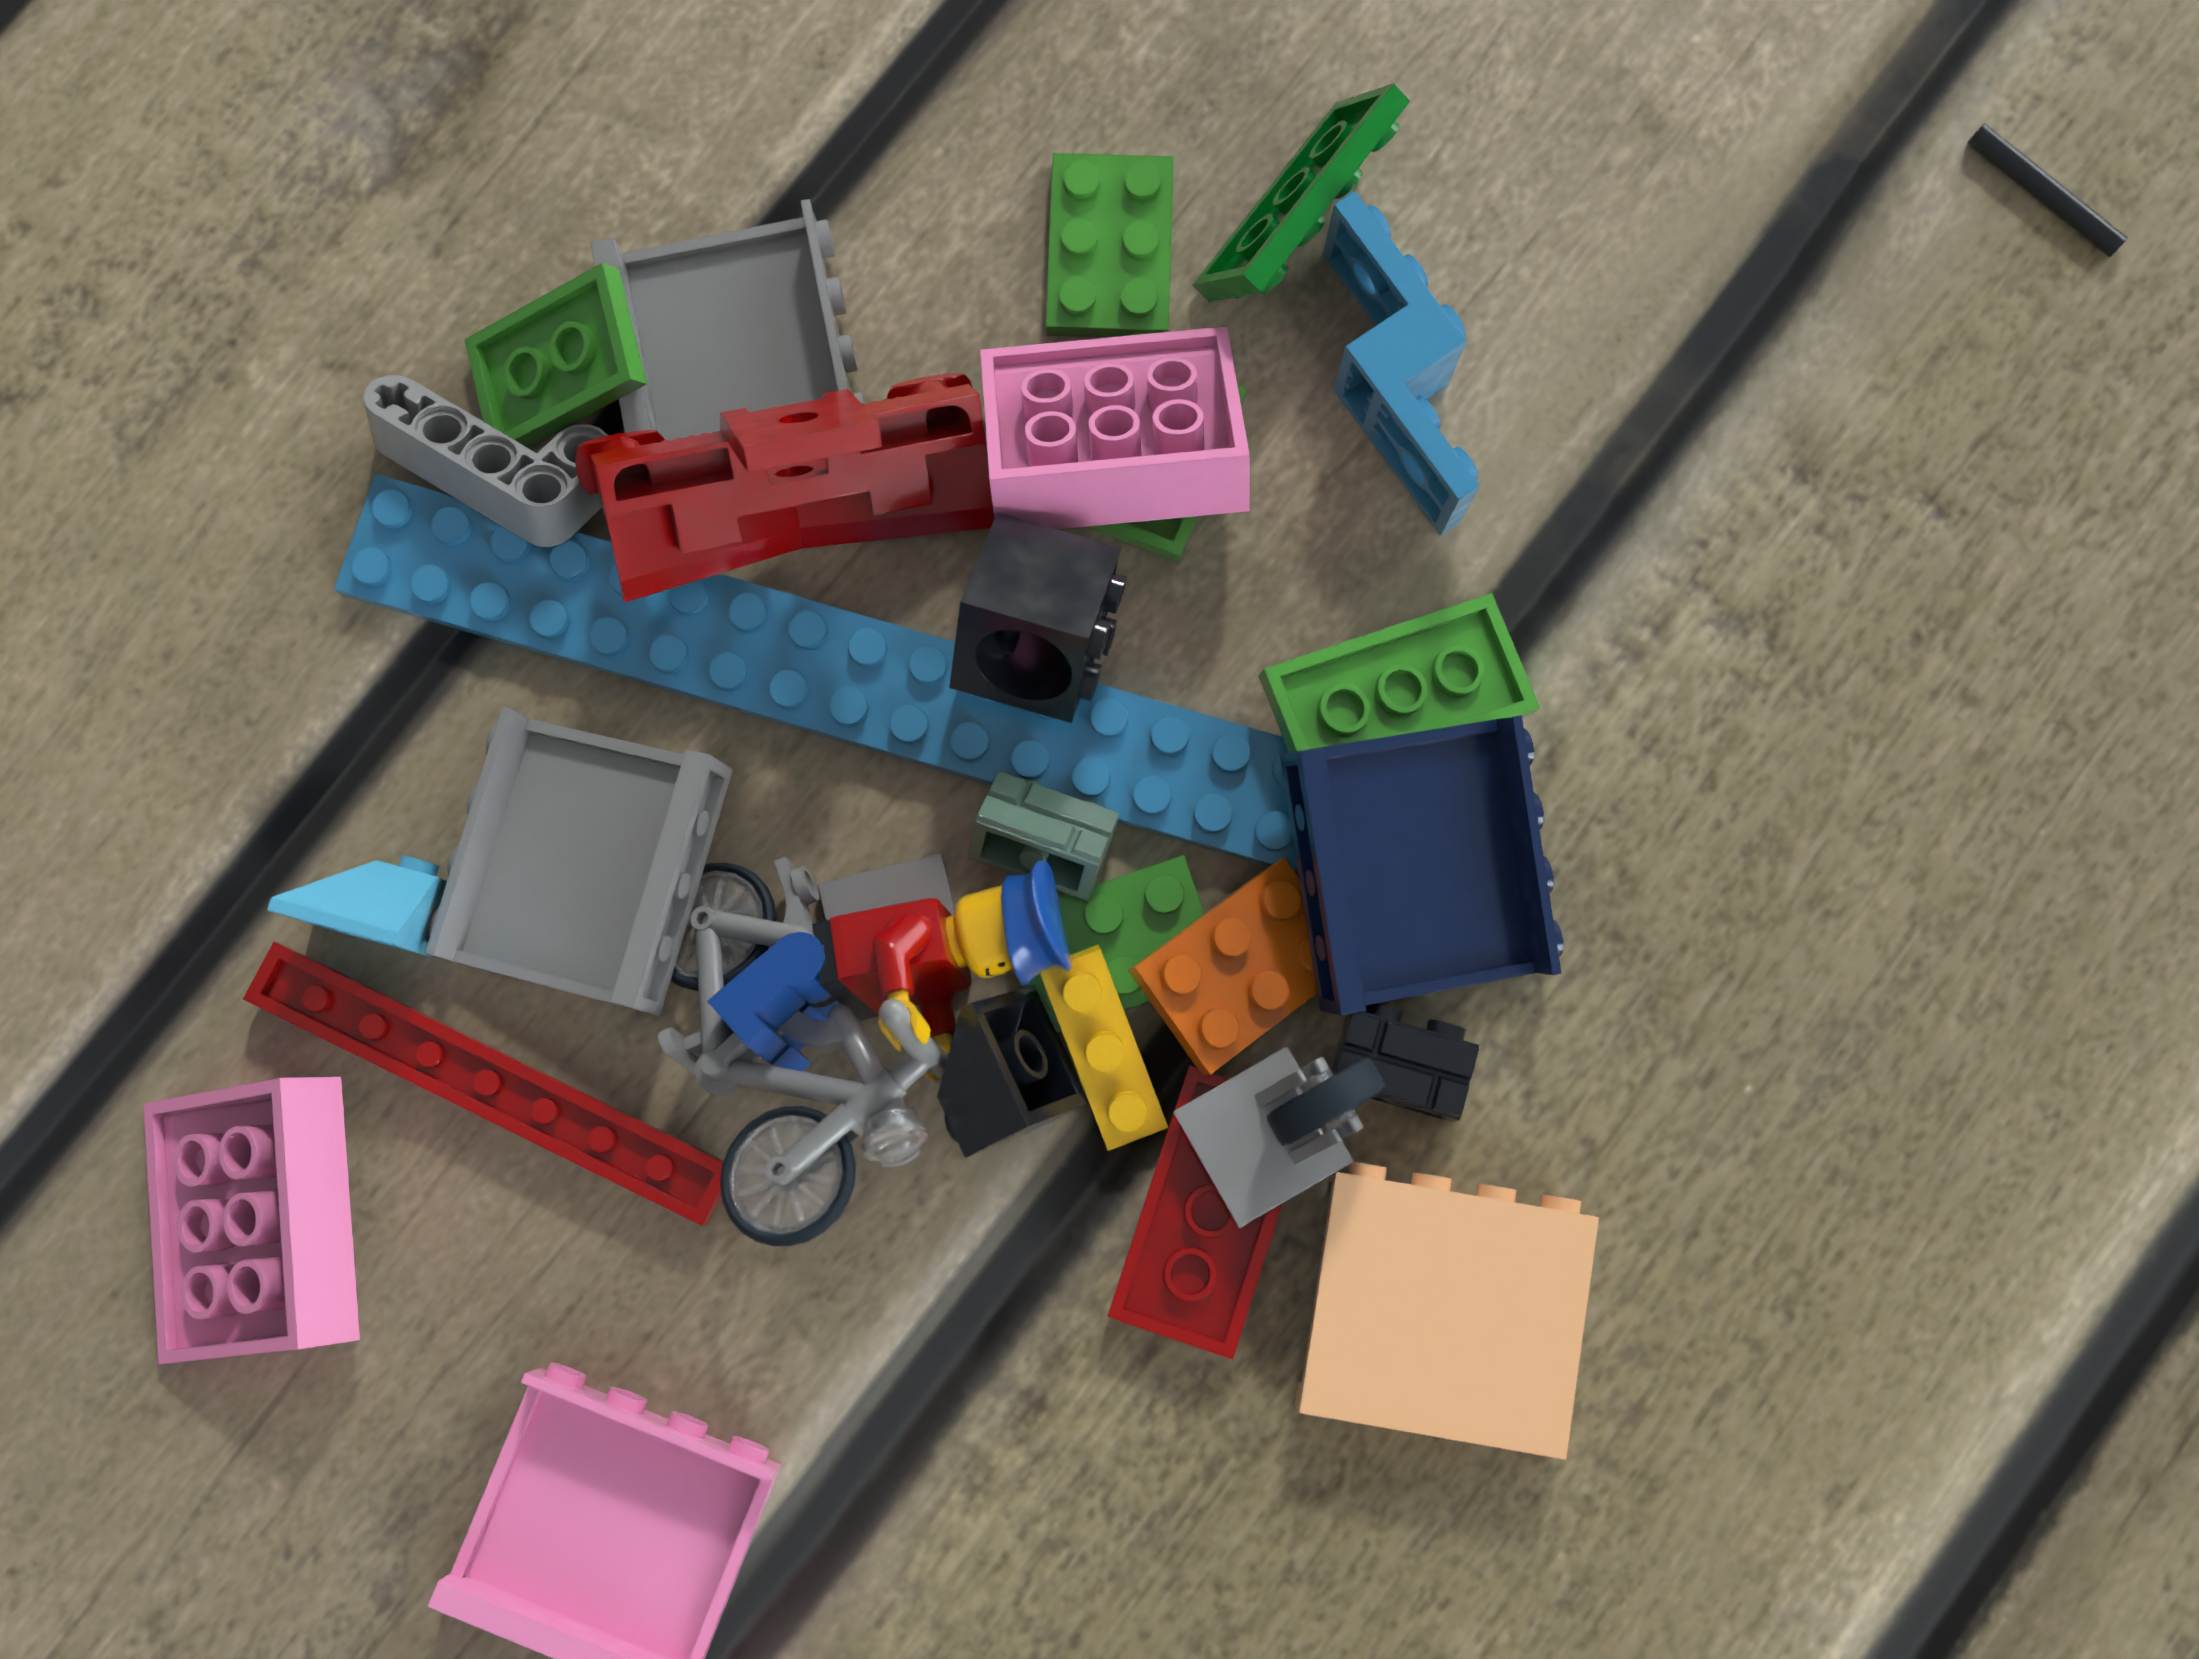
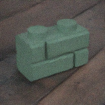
M998 771L988 796H986L977 814L967 857L1013 875L1028 874L1037 861H1046L1052 869L1058 891L1089 901L1098 875L1107 858L1119 813L1103 808L1093 800L1077 799L1043 787L1033 779L1018 778Z

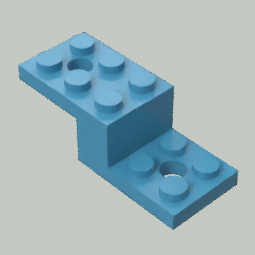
M1353 191L1333 206L1322 255L1375 327L1346 345L1333 390L1439 535L1442 536L1461 523L1480 487L1476 481L1478 479V471L1472 459L1461 447H1451L1439 430L1441 423L1436 411L1427 400L1449 385L1467 342L1464 337L1465 328L1454 309L1447 304L1441 306L1427 288L1428 279L1420 263L1410 254L1403 256L1392 241L1389 224L1381 211L1374 205L1367 207L1356 191Z

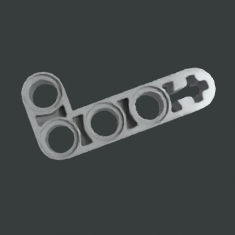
M402 375L382 376L370 382L364 390L363 401L372 438L378 451L531 544L539 547H552L564 543L602 508L599 493L589 495L583 490L575 467V453L581 443L608 436L598 427L587 424L567 427L536 453L408 377Z

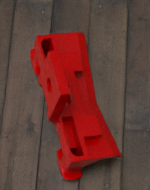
M963 373L939 374L900 382L891 386L887 399L872 401L868 404H862L849 389L823 393L822 399L752 412H749L746 408L720 412V431L665 440L655 430L626 432L581 443L575 453L576 474L583 490L589 495L599 493L624 603L802 548L989 529L994 521L980 395L973 389L970 379Z

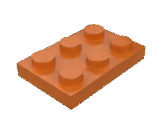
M1281 858L1268 866L1128 969L1202 1076L1214 1073L1317 994L1300 881L1285 858Z

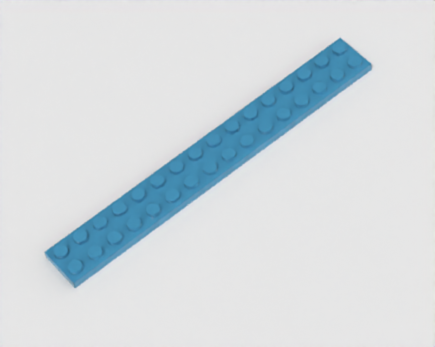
M379 474L374 475L334 590L342 596L992 786L998 771L1018 778H1030L1039 782L1043 787L1077 799L1093 800L1103 808L1119 813L1117 823L1267 867L1277 860L1285 858L1293 871L1296 872L1297 870L1280 754L1288 753V749L1281 736L1099 683L1097 684L1092 702L1080 699L1072 723L949 688L955 646L954 641L723 574H717L624 603L610 541L576 532L570 539L560 545L539 547L525 541L451 495Z

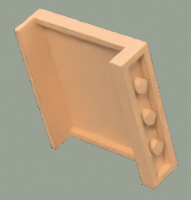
M1352 1162L1347 1165L1346 1173L1335 1172L1330 1175L1329 1182H1332L1303 1377L1302 1381L1298 1380L1294 1404L1296 1410L1302 1414L1566 1460L1599 1217L1580 1214L1581 1201L1542 1195L1540 1207L1515 1203L1516 1190L1477 1183L1475 1196L1451 1192L1452 1179L1413 1172L1411 1185L1385 1180L1386 1167Z

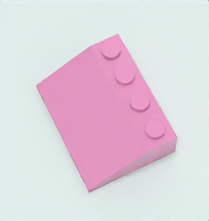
M1227 326L980 350L989 480L994 519L997 512L1051 528L1067 529L1250 511V454Z
M341 1077L277 1078L143 1103L158 1365L297 1350L360 1340Z

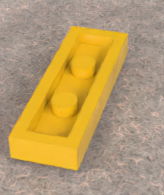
M1099 945L1070 955V971H1065L1059 967H1051L1040 972L1106 1148L1110 1151L1168 1128L1101 948Z

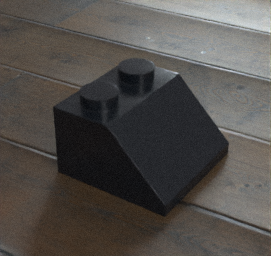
M1034 985L975 1001L960 1009L937 1098L945 1113L946 1128L951 1137L959 1144L965 1158L1027 1134L1089 1103Z

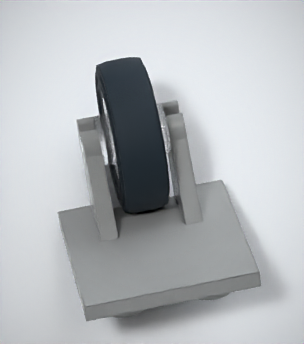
M1286 1046L1173 1111V1114L1237 1226L1240 1228L1354 1162L1342 1142V1139L1364 1127L1354 1108L1380 1093L1385 1088V1084L1376 1066L1369 1058L1361 1059L1333 1075L1323 1056L1300 1069Z

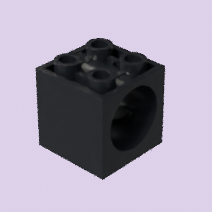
M997 512L960 601L949 688L1072 723L1080 699L1092 702L1102 668L1101 664L1094 663V659L1100 660L1102 655L1108 656L1115 635L1118 620L1109 618L1107 615L1108 612L1117 613L1127 577L1116 574L1121 547Z

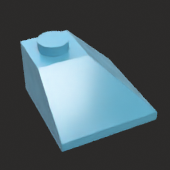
M401 855L398 866L375 860L271 897L267 910L314 926L433 958V955L425 953L429 941L428 926L432 914L440 906L447 881L436 877L439 865Z

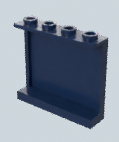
M1522 716L1280 754L1320 1011L1346 1015L1366 1011V1005L1534 973L1546 975L1562 974L1559 957L1563 953L1564 942L1561 929L1553 919L1549 895L1553 890L1554 877L1550 862L1543 856L1540 829L1544 823V811L1539 796L1533 791L1530 766L1534 759V746L1529 732L1524 728Z

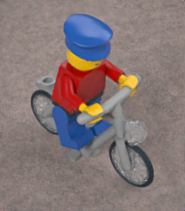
M786 856L774 861L786 898V913L782 923L776 922L777 915L774 899L767 885L757 874L743 866L726 862L705 864L671 978V982L676 985L699 992L701 1031L685 1037L673 1027L658 1032V1040L662 1050L668 1057L695 1074L698 1084L705 1091L715 1096H728L735 1093L741 1087H747L838 1105L829 1115L820 1110L805 1106H784L773 1109L753 1119L737 1134L728 1148L722 1165L720 1189L722 1202L727 1214L741 1233L755 1242L769 1246H794L808 1242L824 1233L839 1219L849 1203L856 1176V1162L852 1144L863 1134L866 1139L861 1147L865 1158L870 1161H880L883 1167L900 1166L920 1155L919 1147L927 1142L929 1134L925 1123L917 1121L915 1112L905 1108L902 1097L907 1094L906 1089L924 1073L931 1081L941 1083L956 1027L953 1001L956 992L965 990L971 985L970 970L981 978H990L1014 971L1020 983L1025 986L1030 984L1038 973L1048 968L1059 967L1065 971L1071 970L1069 948L1064 932L1056 883L1052 869L1046 861H1037L1028 874L1006 876L1001 886L964 895L956 904L954 915L938 899L926 898L831 917L829 920L814 924L808 905L818 901L819 894L811 874L804 865L795 868V865ZM920 1005L921 1014L915 1006ZM879 1016L878 1024L883 1034L897 1051H901L902 1046L907 1054L887 1070L857 1019L863 1021ZM804 1046L829 1052L844 1049L863 1083L803 1072L811 1062L800 1050ZM761 1058H763L765 1061L769 1062L771 1065H766V1064H761V1063H756V1062H757L758 1060H760Z

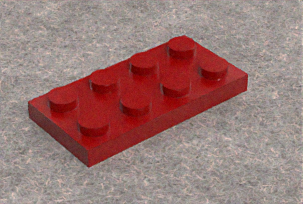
M1189 1065L1174 1111L1226 1082L1229 1078L1214 1073L1202 1076L1196 1067ZM1174 1114L1172 1115L1107 1317L1233 1360L1282 1204L1239 1228Z

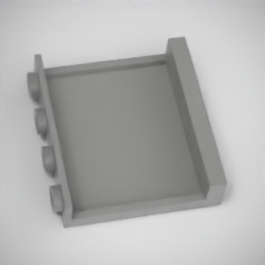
M810 199L801 200L804 215L802 218L623 253L615 237L590 242L594 266L605 263L618 268L620 271L647 385L619 399L625 433L655 430L665 440L686 438L690 435L698 436L702 433L720 431V412L742 408L752 412L822 399L823 393L844 389L850 390L847 373L858 371L851 335L839 336L836 315L847 313L839 276L828 278L824 260L825 258L835 257L834 245L828 220L816 221ZM862 392L853 394L862 404H865Z
M502 707L497 724L492 727L486 740L487 756L478 784L472 789L468 797V817L459 845L452 851L448 861V880L440 906L434 911L429 921V941L425 953L466 966L660 1017L733 769L710 754L686 749L684 754L529 719L511 708Z

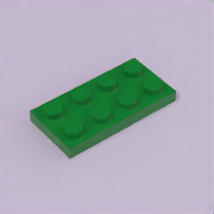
M1393 83L1336 102L1192 286L1208 302L1228 298L1238 299L1245 295L1266 294L1271 291L1286 275L1289 267L1285 261L1296 247L1307 244L1322 229L1326 222L1322 214L1334 199H1340L1345 196L1358 183L1363 174L1359 168L1371 152H1376L1384 147L1397 133L1400 125L1396 122V119L1410 103V100Z

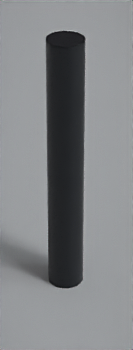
M1984 123L1967 142L2108 257H2111L2128 239L2127 236L1987 124Z

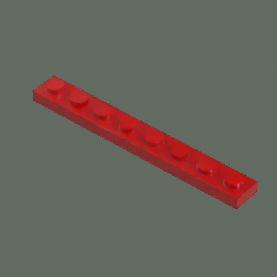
M273 941L243 997V1000L696 1224L707 1226L721 1198L720 1179L723 1160L284 944Z

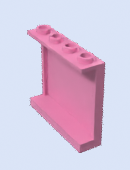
M550 1362L547 1370L538 1368L524 1373L521 1383L528 1385L452 1571L447 1576L438 1580L428 1607L554 1659H705L781 1464L767 1459L770 1450L755 1441L733 1436L729 1444L707 1435L706 1431L709 1425L693 1416L672 1411L669 1419L647 1411L645 1407L648 1400L628 1390L610 1387L608 1394L585 1386L584 1383L587 1376L571 1367Z

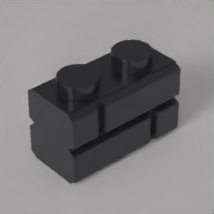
M1379 1003L1366 1005V1011L1346 1015L1330 1077L1361 1059L1369 1058L1376 1066L1385 1084V1088L1370 1099L1449 1122L1460 1121L1469 1090V1082L1472 1078L1479 1052V1044L1464 1040L1466 1029L1428 1019L1426 1029L1401 1022L1403 1011Z

